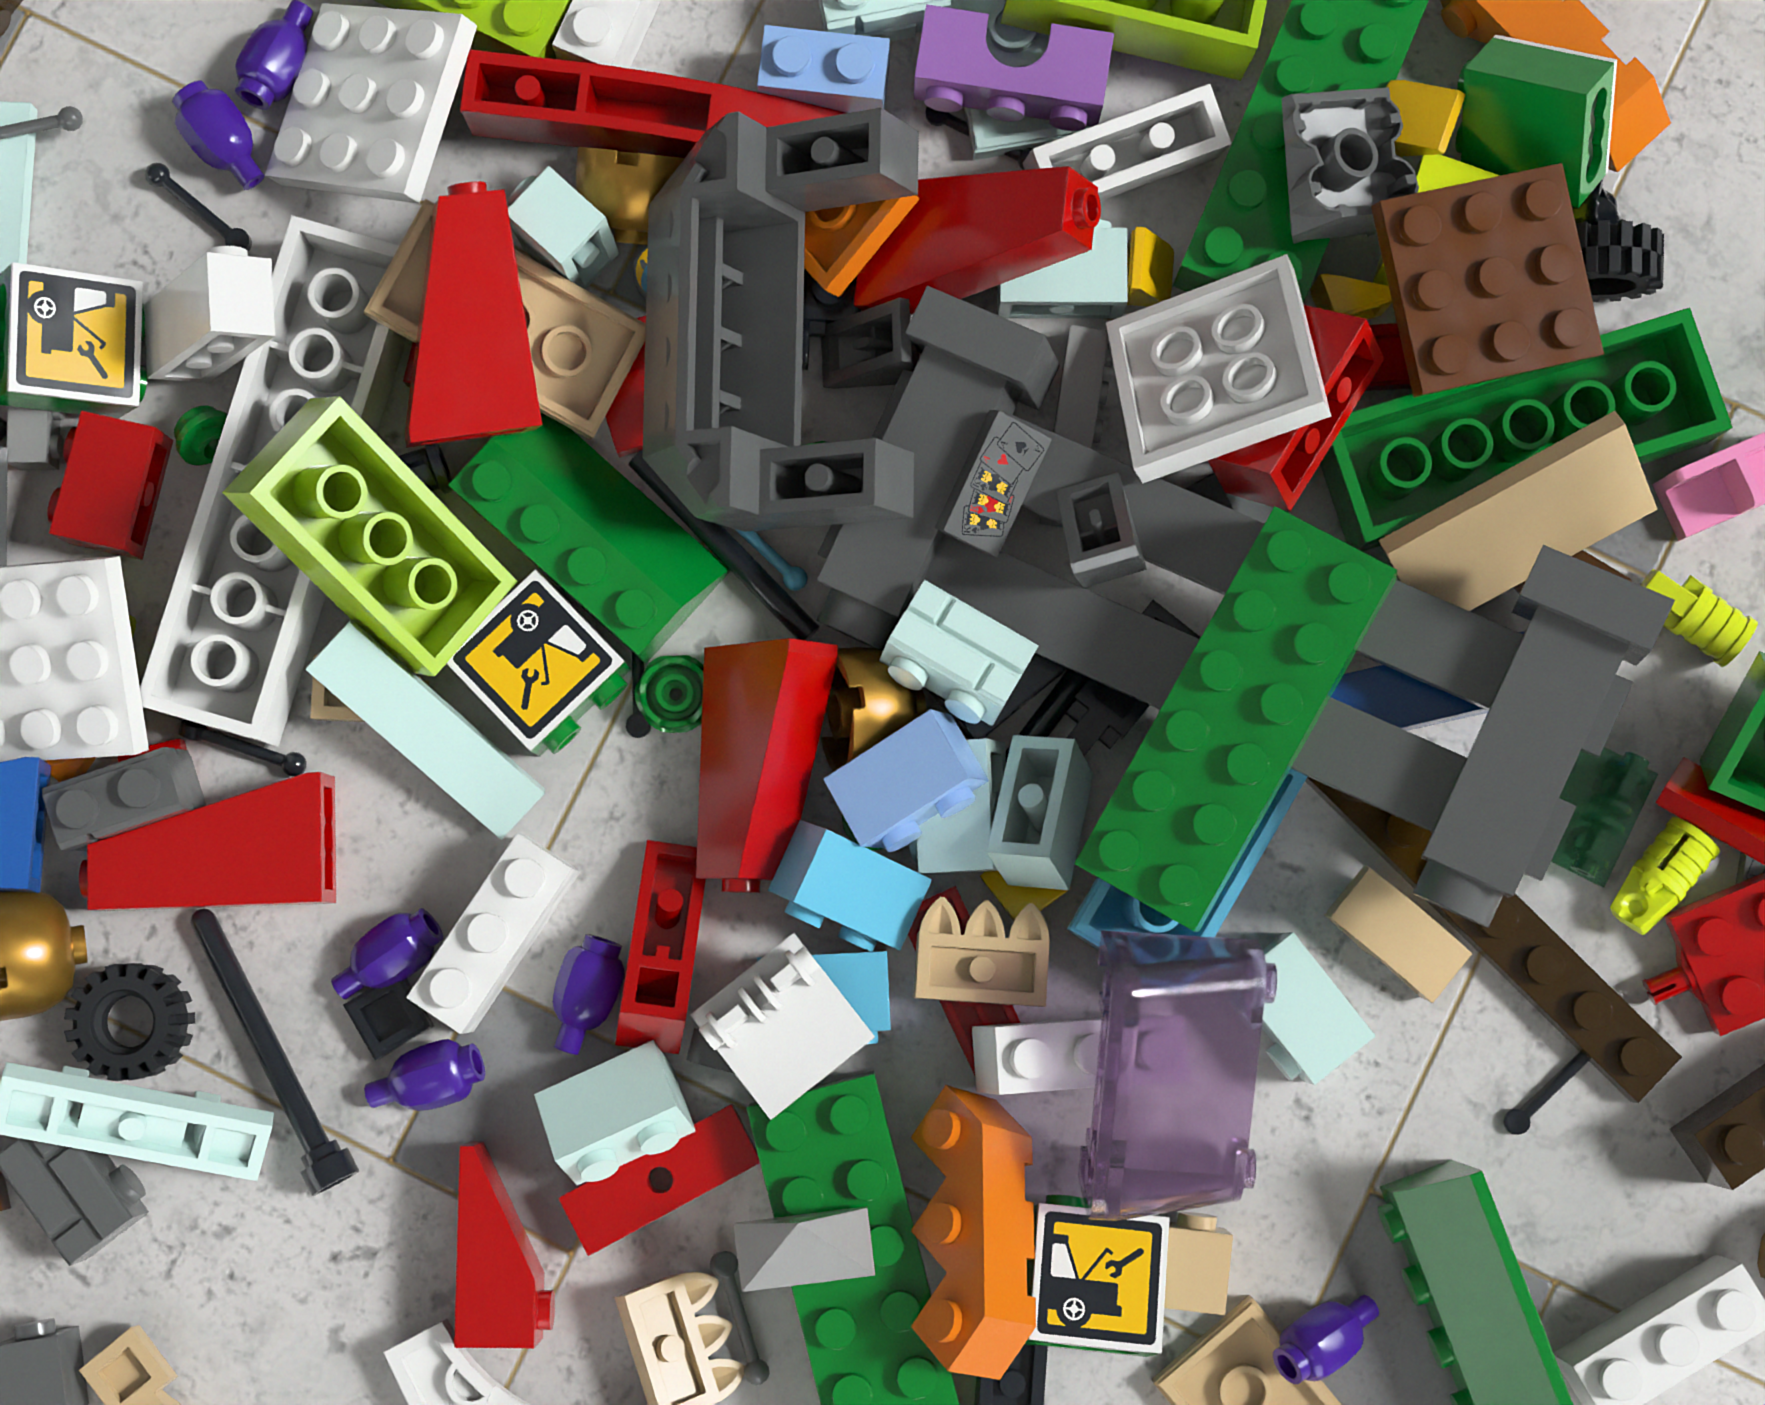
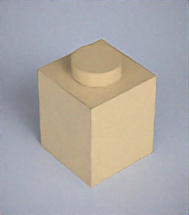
M1179 1211L1177 1222L1169 1221L1164 1308L1225 1315L1233 1234L1225 1228L1216 1227L1217 1216Z

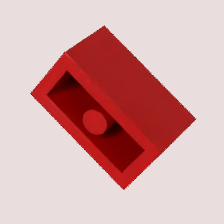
M81 411L77 427H72L65 439L63 456L67 466L62 485L53 491L49 500L47 518L51 524L49 534L71 545L143 560L174 440L153 426Z

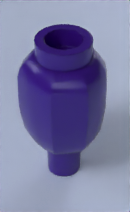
M292 0L282 19L268 20L260 24L242 48L235 64L239 81L235 92L247 104L261 110H268L272 102H278L286 98L294 87L308 47L304 31L314 14L312 9L303 2Z
M201 80L189 83L180 89L172 99V103L178 110L175 117V125L190 148L211 167L218 170L231 171L244 190L257 186L264 179L265 175L251 158L253 150L252 133L241 112L229 96L222 90L208 89Z
M420 908L413 914L396 913L383 920L355 943L351 951L350 966L331 979L334 990L341 998L346 1000L365 986L375 989L385 988L407 979L424 967L433 957L434 946L443 940L440 926L433 916L423 908Z
M585 934L582 946L573 947L565 955L556 979L552 1000L554 1012L562 1022L554 1045L556 1049L578 1055L586 1031L599 1027L607 1019L617 999L624 978V966L619 959L622 945L596 935Z
M442 1039L419 1046L401 1055L394 1062L388 1077L365 1084V1097L371 1108L392 1102H397L401 1106L415 1111L441 1108L465 1099L471 1092L473 1084L484 1080L485 1066L481 1053L475 1044L471 1043L461 1046L450 1039Z
M1361 1295L1347 1306L1336 1301L1325 1302L1306 1312L1280 1334V1346L1273 1351V1361L1277 1370L1292 1384H1300L1304 1380L1315 1382L1326 1379L1344 1366L1361 1349L1364 1341L1363 1327L1379 1316L1378 1306L1371 1297Z

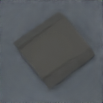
M1389 87L1290 94L1282 98L1293 243L1296 244L1304 240L1365 234L1369 237L1377 234L1371 206L1381 200L1415 194L1419 189L1415 170L1406 160L1397 157L1395 153L1394 141L1401 135L1403 123L1398 107L1390 100Z

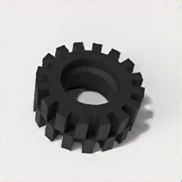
M1610 220L1598 221V225H1590L1587 222L1576 223L1593 302H1599L1600 299L1608 298L1610 302L1621 301V297L1637 299L1641 298L1642 294L1651 295L1656 293V289H1662L1664 234H1662L1661 229L1658 227L1651 229V225L1645 223L1633 226V221L1623 220L1619 224H1610Z
M127 963L105 966L104 971L93 972L87 976L85 980L88 984L85 987H76L71 995V998L77 1000L75 1007L66 1008L64 1016L65 1020L73 1021V1030L64 1031L66 1042H76L78 1049L73 1051L72 1055L77 1062L87 1061L90 1065L86 1070H89L95 1076L106 1075V1080L131 1081L156 1076L166 1071L165 1067L167 1065L176 1064L183 1056L179 1052L181 1047L189 1046L193 1035L187 1033L188 1024H195V1012L188 1013L186 1003L192 1002L191 996L188 991H180L177 986L181 981L174 974L166 975L163 973L164 968L155 965ZM127 996H134L143 1000L149 1006L153 1015V1027L150 1035L144 1042L135 1047L119 1044L111 1036L108 1029V1015L111 1008L117 1001Z

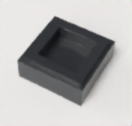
M408 979L385 988H370L343 1004L374 1060H380L434 1027L427 1012L406 998L412 990Z

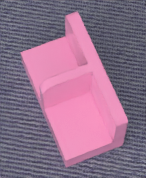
M1765 432L1679 468L1652 485L1678 541L1765 504Z

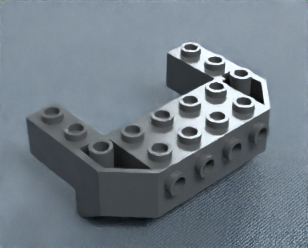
M883 108L765 127L739 111L727 113L702 135L649 204L642 458L696 518L744 532L913 518V452L877 438L801 445L805 212L918 195L919 131Z

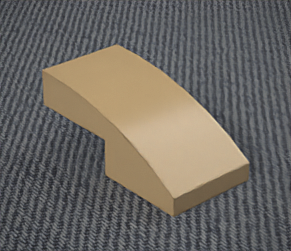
M1367 866L1361 868L1324 914L1364 952L1379 959L1419 997L1431 1003H1434L1472 955L1463 944L1431 916Z

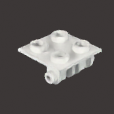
M795 933L690 1014L700 1027L699 1031L714 1050L720 1053L770 1120L875 1038Z

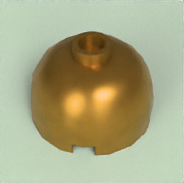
M578 147L576 162L577 192L606 217L609 227L614 229L615 242L648 245L649 204L685 158Z
M864 647L838 649L837 663L825 711L828 715V722L833 737H820L824 754L833 772L926 712V700L923 690H912L896 682L888 673L889 666L879 661L883 653L879 649Z
M0 891V1021L43 1013L60 1003L73 986L75 965L88 963L84 926H70L63 905L51 895L43 892Z

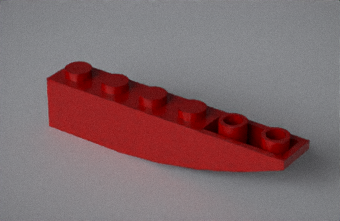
M469 50L460 108L473 136L569 147L617 150L619 152L644 153L685 158L702 135L727 113L739 111L765 127L846 114L845 112L784 97L657 72L479 50Z

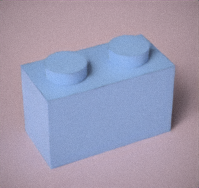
M764 25L757 82L758 92L845 113L883 108L885 110L890 69V39Z
M931 709L823 779L860 847L886 848L888 852L896 851L916 840L922 834L919 825L938 813L941 818H946L971 805L976 800L973 791L989 781L953 716Z

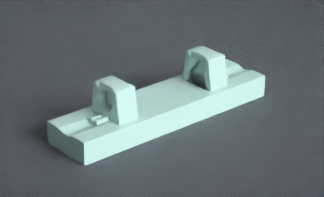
M9 1062L5 1064L0 1082V1135L248 1180H258L273 1125L274 1112L221 1103V1095L195 1091L194 1097L89 1078V1070L63 1066L62 1072ZM82 1103H83V1107H82L80 1119H78L79 1113H80V1109H81V1105H82Z

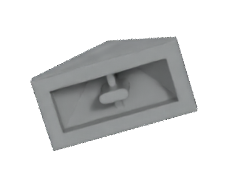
M867 1206L734 1223L742 1292L875 1276Z

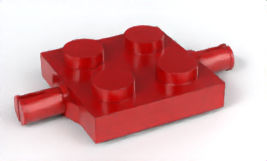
M1765 872L1669 912L1664 916L1676 944V963L1678 967L1642 980L1644 988L1648 990L1646 993L1654 1005L1689 991L1701 1002L1713 1032L1719 1036L1726 1035L1765 1018Z

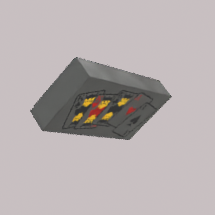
M990 409L935 529L989 556L998 557L1052 439L999 410Z

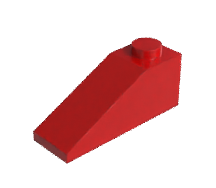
M647 840L616 1033V1046L637 1048L654 1040L662 1052L679 1054L687 1017L706 879L696 878L697 847Z
M470 1141L461 1145L459 1152L454 1348L534 1349L543 1339V1330L553 1329L555 1317L554 1290H544L545 1272L484 1141Z

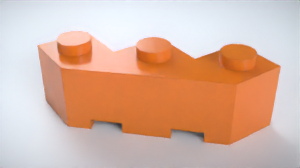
M1440 0L1443 7L1441 10L1443 22L1452 33L1460 38L1469 37L1487 44L1495 35H1501L1617 59L1609 170L1618 173L1671 124L1653 74L1636 57L1627 65L1618 58L1602 41L1610 31L1580 0Z
M945 1085L912 1134L911 1139L946 1178L911 1229V1232L947 1273L911 1325V1328L947 1371L1000 1380L1036 1328V1297L1027 1296V1260L1035 1259L1034 1202L1025 1200V1166L1033 1165L1032 1137L996 1099Z

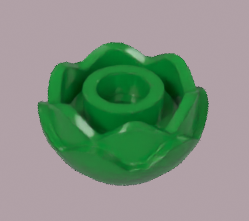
M689 655L660 656L647 665L636 685L635 700L648 724L665 733H684L702 724L704 665L700 661ZM673 689H680L682 691V696L679 700L671 699L670 693Z

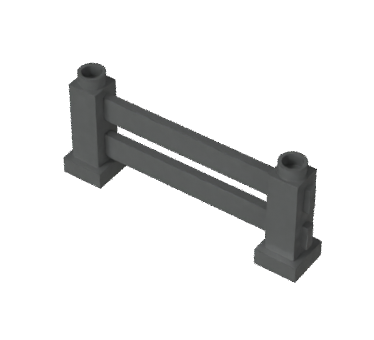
M927 286L905 332L920 352L921 357L914 372L906 369L902 370L871 437L914 453L913 518L830 525L817 553L826 559L817 581L829 588L830 591L816 621L861 643L883 651L899 620L907 610L923 581L926 580L1039 645L1035 654L1160 710L1200 639L1000 551L998 557L989 556L935 529L989 410H999L1052 439L1021 507L1062 524L1056 490L1119 472L1144 560L1222 595H1225L1265 523L1160 478L1142 484L1132 466L1013 416L1018 402L1040 410L1060 367L1046 336ZM1546 545L1542 546L1511 612L1530 620L1524 634L1396 580L1356 653L1487 710L1488 713L1468 756H1462L1334 698H1330L1291 769L1432 832L1421 856V859L1427 861L1413 894L1456 915L1489 928L1502 897L1514 896L1523 874L1538 881L1543 880L1576 808L1575 805L1560 799L1559 796L1580 751L1595 758L1600 756L1634 683L1616 674L1622 660L1637 666L1652 651L1675 600Z

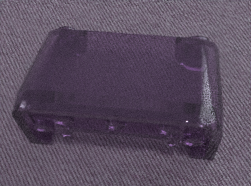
M1101 930L1098 963L1099 966H1107L1108 970L1104 971L1103 991H1099L1098 1005L1101 1012V1026L1091 1128L1086 1129L1085 1141L1087 1146H1081L1078 1169V1178L1088 1220L1120 1221L1238 1202L1242 1197L1243 1189H1253L1256 1179V1154L1254 1149H1248L1264 1003H1273L1277 990V969L1275 963H1266L1264 951L1258 940Z

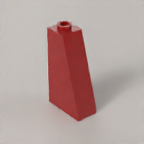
M1069 166L918 179L917 196L920 199L857 274L854 307L864 311L896 298H905L910 300L915 313L927 286L962 299L1092 250L1094 227L1099 223L1101 216L1098 187Z
M473 181L448 186V195L439 196L433 208L404 432L406 448L535 431L542 426L505 189L487 191L486 182Z
M785 638L704 648L696 878L722 880V892L760 893L761 881H772L802 817L837 663L838 645Z
M307 772L88 844L87 860H83L79 868V888L82 897L87 898V910L130 911L336 903L335 776L323 772Z

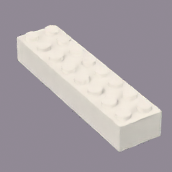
M291 215L272 275L276 336L246 356L140 686L142 706L144 708L279 747L326 594L222 492L310 398L340 396L377 435L407 338L369 318L363 312L399 245Z

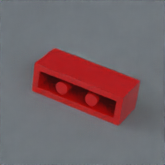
M1303 305L1331 417L1208 460L1225 493L1271 507L1276 506L1291 512L1384 361L1378 343L1365 318Z

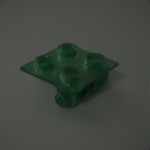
M1606 747L1603 748L1598 758L1580 751L1559 796L1560 799L1575 805L1576 808L1551 860L1552 863L1602 888L1605 887L1658 776V773L1648 769L1650 762L1647 759L1632 752H1625L1624 756Z

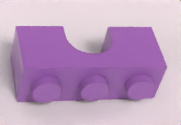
M926 4L914 77V100L925 101V105L929 108L942 112H956L961 110L962 107L986 110L990 117L1001 121H1020L1024 116L1049 120V124L1053 127L1066 131H1080L1085 129L1086 126L1093 127L1099 124L1104 104L1114 33L1051 24L1047 49L1042 57L1025 67H1011L996 60L987 47L986 34L989 14Z

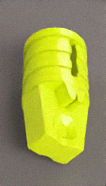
M1652 569L1640 584L1675 600L1663 627L1676 636L1682 635L1688 643L1696 645L1701 652L1713 657V662L1720 667L1728 665L1742 651L1758 626L1757 620L1751 616H1744L1739 609L1728 605L1726 600L1714 595L1711 588L1691 575L1680 586L1660 571Z
M1671 817L1665 829L1658 833L1653 844L1649 845L1643 852L1641 859L1634 863L1610 905L1613 916L1641 935H1645L1684 899L1686 892L1696 884L1697 878L1704 874L1709 867V863L1715 860L1720 853L1719 847L1706 834L1678 817Z

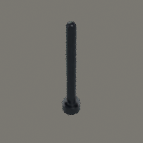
M205 908L195 911L191 916V927L306 1153L301 1157L306 1169L300 1173L311 1195L320 1194L359 1172V1169L348 1148L341 1150L336 1139L329 1141L216 915L211 910Z

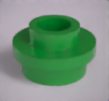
M202 405L190 409L179 418L174 428L175 445L178 454L186 463L201 466L213 462L228 415L226 412L217 410L212 406Z

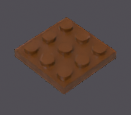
M1562 163L1381 200L1371 206L1413 398L1604 355Z

